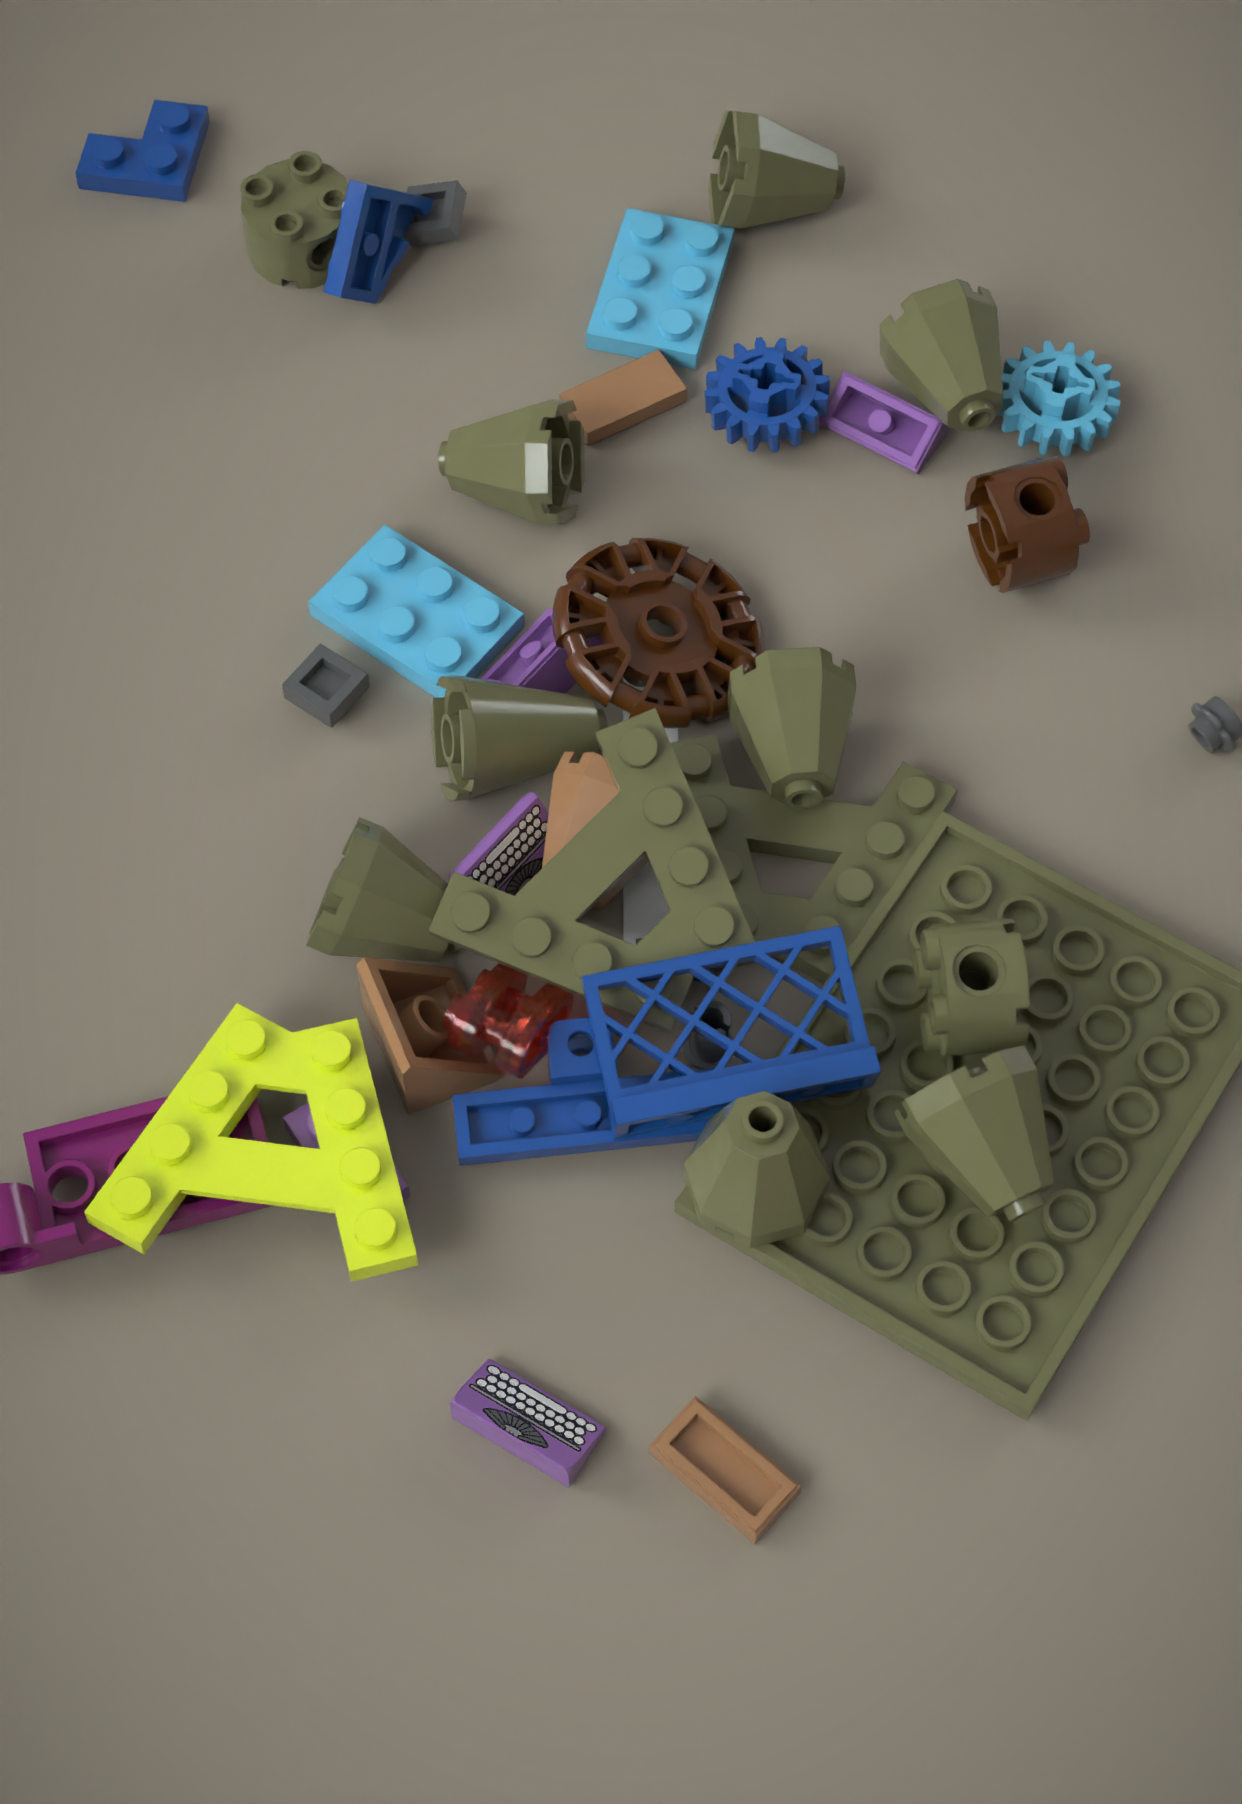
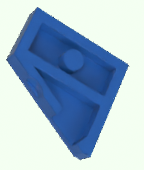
M350 179L346 197L341 208V219L333 253L328 264V275L324 293L340 298L376 304L389 282L391 271L400 263L410 246L407 240L402 238L416 213L423 216L428 215L434 199Z

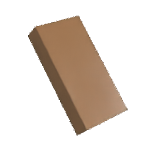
M658 349L559 393V400H574L577 411L567 415L569 420L581 421L584 429V442L589 446L686 402L687 387Z
M696 1396L649 1445V1454L753 1544L759 1541L801 1493L802 1486Z

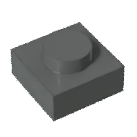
M458 180L409 186L407 188L408 193L434 200L427 216L415 214L402 238L406 239L410 246L459 240L467 193Z
M321 643L282 684L285 699L331 728L370 687L367 672Z

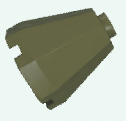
M725 110L714 141L712 159H719L718 174L710 173L708 186L712 224L747 228L830 209L833 199L841 198L845 185V168L838 165L837 153L759 114Z
M955 279L911 293L901 303L905 313L895 323L891 314L880 323V354L887 370L947 427L961 431H977L985 428L995 419L996 414L1002 410L1003 405L998 312L989 289L978 286V293L972 291L968 282Z
M551 399L451 430L448 441H443L439 448L438 465L441 475L447 477L452 490L537 524H562L575 518L578 505H566L570 489L582 492L585 481V451L582 423L578 420H569L567 415L577 411L574 400Z
M821 647L767 650L755 657L756 668L745 675L743 673V664L730 671L728 688L730 722L770 797L794 809L812 808L820 804L824 798L834 793L853 714L857 686L854 665L842 659L840 668L833 664L832 653Z
M359 817L342 851V855H345V857H342L329 881L312 924L306 946L331 956L439 962L446 949L457 953L460 947L431 936L428 932L448 883L383 826Z
M1024 1045L999 1050L982 1058L988 1071H985L983 1066L971 1070L964 1066L943 1076L906 1098L902 1102L903 1107L897 1108L894 1112L906 1137L988 1217L1004 1212L1009 1222L1017 1220L1044 1206L1046 1202L1041 1193L1054 1184L1037 1069Z
M767 1091L737 1098L708 1120L687 1156L683 1167V1175L699 1223L716 1232L717 1227L733 1235L732 1240L749 1249L803 1234L812 1219L813 1211L818 1202L822 1201L827 1192L830 1182V1175L813 1128L791 1103Z

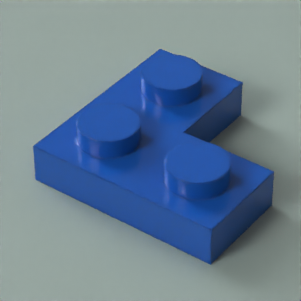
M154 100L142 139L88 133L75 173L78 188L185 202L210 123L208 107Z

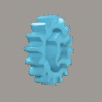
M1050 340L1044 341L1042 352L1037 354L1028 346L1022 347L1020 360L1010 357L1005 360L1002 374L1003 405L1002 410L996 414L1004 416L1001 427L1002 431L1007 433L1018 430L1020 432L1018 445L1021 447L1029 444L1032 440L1038 442L1039 454L1046 455L1050 446H1059L1060 452L1064 457L1070 456L1072 444L1076 443L1086 451L1091 450L1095 436L1106 439L1109 435L1111 423H1116L1121 402L1118 400L1121 385L1120 381L1109 380L1112 366L1110 364H1102L1096 367L1093 364L1096 352L1093 350L1087 351L1082 356L1074 354L1075 347L1072 342H1068L1064 346L1063 351H1055Z

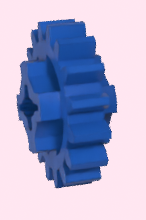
M758 337L755 341V349L747 350L743 345L737 343L734 345V358L730 359L719 355L716 358V371L707 372L706 375L707 390L704 391L706 413L711 414L712 428L714 431L726 428L727 442L731 445L742 437L748 439V451L751 452L758 448L760 442H768L772 453L778 452L780 441L785 439L797 447L801 445V431L804 430L808 433L816 434L819 431V418L827 417L829 413L830 380L829 376L823 375V362L820 358L807 362V347L804 345L796 348L793 352L788 351L785 338H780L776 342L775 347H766L763 338Z

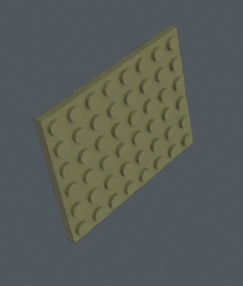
M942 811L847 950L870 1047L875 1046L881 1069L880 1075L873 1087L791 1103L813 1128L830 1175L829 1188L822 1201L818 1202L813 1211L812 1219L804 1233L749 1249L732 1240L733 1235L719 1227H717L716 1232L699 1223L687 1185L675 1201L674 1212L1025 1421H1028L1242 1063V971ZM1013 918L1015 921L1013 932L1019 931L1023 942L1028 973L1030 1009H1022L1020 1015L1016 1017V1025L1029 1024V1036L1025 1048L1037 1069L1054 1184L1041 1193L1046 1202L1044 1206L1009 1222L1004 1212L988 1217L906 1137L894 1113L897 1108L903 1107L902 1102L906 1098L959 1068L967 1066L968 1070L983 1066L985 1071H988L982 1058L995 1053L941 1057L939 1051L925 1052L921 1036V1014L929 1012L927 988L917 989L913 971V952L915 949H921V932L929 930V927L933 924ZM833 970V972L830 974V976L822 986V990L824 989L825 985L827 984L835 970ZM836 983L830 995L842 1002L838 983ZM813 999L807 1010L804 1012V1014L796 1024L797 1028L800 1026L801 1022L813 1006L814 1002L816 1001L815 999ZM824 1005L821 1006L805 1033L827 1047L852 1042L847 1020ZM789 1036L787 1037L783 1045L780 1047L774 1058L779 1057L781 1055V1053L783 1052V1050L785 1049V1047L791 1039ZM797 1043L791 1054L810 1050Z

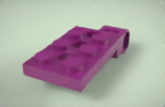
M168 1096L23 1133L34 1189L29 1185L16 1182L0 1184V1275L17 1273L124 1245L123 1242L89 1224L84 1211ZM257 1097L229 1135V1138L268 1142ZM78 1176L88 1181V1188L80 1199L64 1203L52 1197L55 1186L64 1178ZM187 1195L159 1235L273 1205Z

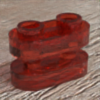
M498 963L491 971L488 969L481 971L472 989L466 996L458 993L452 999L445 1013L442 1029L449 1032V1047L473 1058L477 1057L489 1044L497 1046L495 1067L512 1076L523 1079L548 1053L550 1028L556 1021L568 1020L574 995L548 983L542 986L533 996L525 994L527 975Z

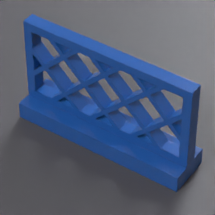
M841 926L582 976L581 983L607 1096L608 1116L614 1139L707 1121L737 1098L762 1091H767L789 1103H796L873 1087L881 1073L875 1046L870 1047ZM829 946L835 972L823 990L790 970L801 951ZM790 954L784 962V964H781L775 959L771 958L775 956ZM755 961L776 975L759 1002L726 983V980L737 964ZM725 966L719 977L707 971ZM689 973L711 987L694 1015L661 995L673 976ZM660 979L654 990L642 983ZM782 980H785L816 1000L798 1028L765 1007ZM836 983H838L842 1002L830 995ZM625 986L646 999V1002L630 1026L626 1028L604 1014L599 991ZM718 992L751 1012L733 1041L701 1021V1018ZM654 1005L686 1025L668 1054L636 1034V1031ZM824 1005L847 1020L852 1042L827 1047L805 1033L821 1006ZM758 1017L791 1038L779 1057L762 1060L740 1046ZM608 1030L621 1038L613 1051ZM693 1030L726 1050L714 1070L697 1073L675 1059ZM628 1043L661 1063L649 1083L620 1088L615 1063ZM797 1043L810 1050L791 1054ZM733 1055L746 1063L726 1067ZM668 1068L681 1076L661 1080Z

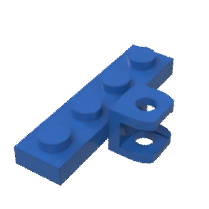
M589 1017L559 1020L551 1026L548 1036L550 1085L452 1095L459 1166L697 1141L708 1122L707 1120L614 1139L608 1116L607 1096ZM608 1030L611 1048L613 1051L615 1048L614 1038L612 1032ZM583 1052V1053H586L587 1055H585V1056H577V1055H575V1053ZM616 1061L615 1066H616V1071H617V1075H618L617 1061ZM715 1068L697 1069L694 1071L701 1073L714 1070ZM668 1072L664 1074L661 1080L681 1076L675 1072ZM654 1074L619 1077L620 1088L649 1083Z

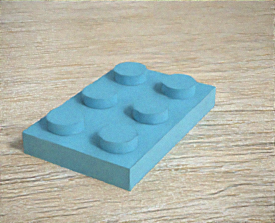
M627 208L586 332V348L633 358L643 357L659 349L670 365L696 370L733 248L735 228Z
M385 524L308 601L310 616L435 698L445 697L446 689L436 685L441 676L457 675L476 679L525 627L523 612Z

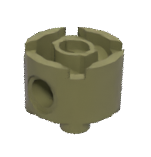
M310 151L297 152L290 159L267 165L255 175L245 178L241 183V214L248 256L255 271L269 282L283 286L282 279L296 281L297 289L314 288L326 283L328 264L335 245L341 219V208L346 197L348 182L332 166L322 163L320 156Z
M1013 918L933 924L929 927V930L921 932V949H915L913 952V971L917 989L927 988L929 1012L921 1014V1036L925 1052L939 1051L941 1057L992 1053L1022 1045L1026 1047L1029 1036V1024L1016 1025V1017L1020 1015L1022 1009H1030L1028 973L1020 932H1013L1015 924Z

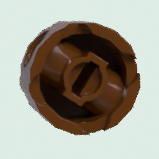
M1059 457L1038 458L973 476L967 483L965 511L976 508V518L978 520L977 523L967 525L970 541L986 580L991 586L1000 584L999 592L1005 593L1071 574L1077 568L1079 545L1086 544L1090 540V529L1085 513L1080 508L1073 509L1067 491V471Z

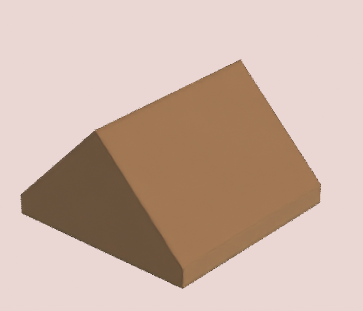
M363 957L356 964L364 1011L408 1115L452 1099V1095L465 1094L492 1084L503 1076L456 968Z

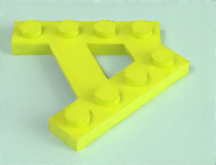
M236 1003L84 1211L87 1222L145 1255L187 1195L335 1213L351 1282L418 1266L417 1253L357 1018L290 1032ZM262 1089L306 1094L319 1149L229 1138V1135Z

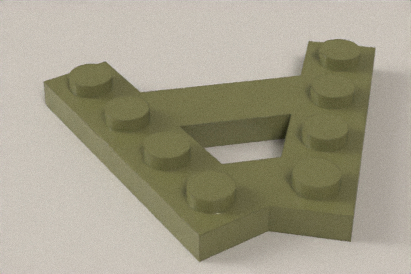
M656 708L595 732L596 740L619 793L514 896L453 871L428 930L431 936L583 998L585 996L581 980L582 976L756 942ZM646 855L669 912L636 945L578 922ZM689 973L673 976L661 995L682 1008L694 976ZM660 979L642 983L654 990ZM625 986L599 991L602 1006L631 1018L636 1017L646 1002V999ZM654 1005L643 1022L672 1033L677 1019Z
M716 734L671 742L756 942L841 926L846 949L848 950L941 812H949L957 794V789L903 761L873 806L823 799L815 807L794 809L771 798L768 791L731 786ZM750 851L832 863L833 866L810 899L766 893L761 891ZM829 946L801 951L791 967L824 984L834 970ZM790 954L771 958L785 962ZM749 961V962L739 963V964L736 965V967H737V966H742V965H747V964H752V963H756V962H755V961ZM725 966L714 968V971L722 970Z

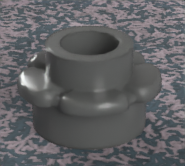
M1216 696L1212 697L1202 706L1199 703H1194L1191 707V712L1195 719L1188 724V727L1196 741L1210 753L1218 747L1225 753H1230L1235 749L1234 743L1242 737V723L1235 712L1222 699Z

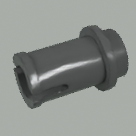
M713 1000L701 1021L733 1041L729 1032L732 1025L731 1013L723 1003ZM702 1002L695 1005L694 1009L697 1010ZM694 1030L683 1046V1054L687 1062L696 1069L716 1068L726 1050Z

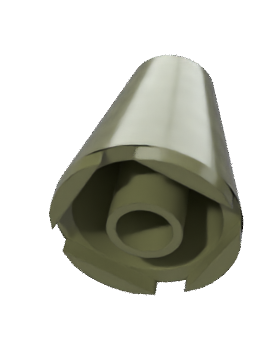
M457 675L441 676L438 679L436 685L446 689L445 697L433 698L431 709V735L435 766L448 767L452 783L440 784L443 793L450 801L467 800L554 772L564 752H575L577 762L579 763L583 752L598 753L599 744L596 740L595 732L608 727L604 711L596 709L593 700L589 697Z

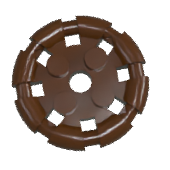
M632 538L627 545L618 546L615 542H609L598 546L586 553L566 573L568 583L557 589L553 604L552 627L557 647L565 648L568 655L565 666L572 677L598 703L605 708L608 703H611L631 713L629 718L656 708L664 728H687L691 720L701 719L704 723H710L729 713L728 688L730 671L743 664V673L745 675L756 668L755 657L764 652V636L761 622L758 616L751 614L748 608L750 598L743 587L717 562L710 558L707 563L688 553V546L655 538ZM630 568L634 570V574H631ZM678 574L696 583L694 591L692 592L683 585L673 582L674 575ZM599 593L608 599L605 602L593 595ZM720 617H726L727 620L721 621ZM656 619L662 624L670 626L675 635L671 637L660 636L651 630L647 621ZM600 635L603 645L590 647L587 638ZM717 654L726 659L727 664L715 659V655ZM622 676L629 684L621 681ZM691 682L695 695L686 696L681 685ZM631 685L636 687H644L643 691H640L632 687Z

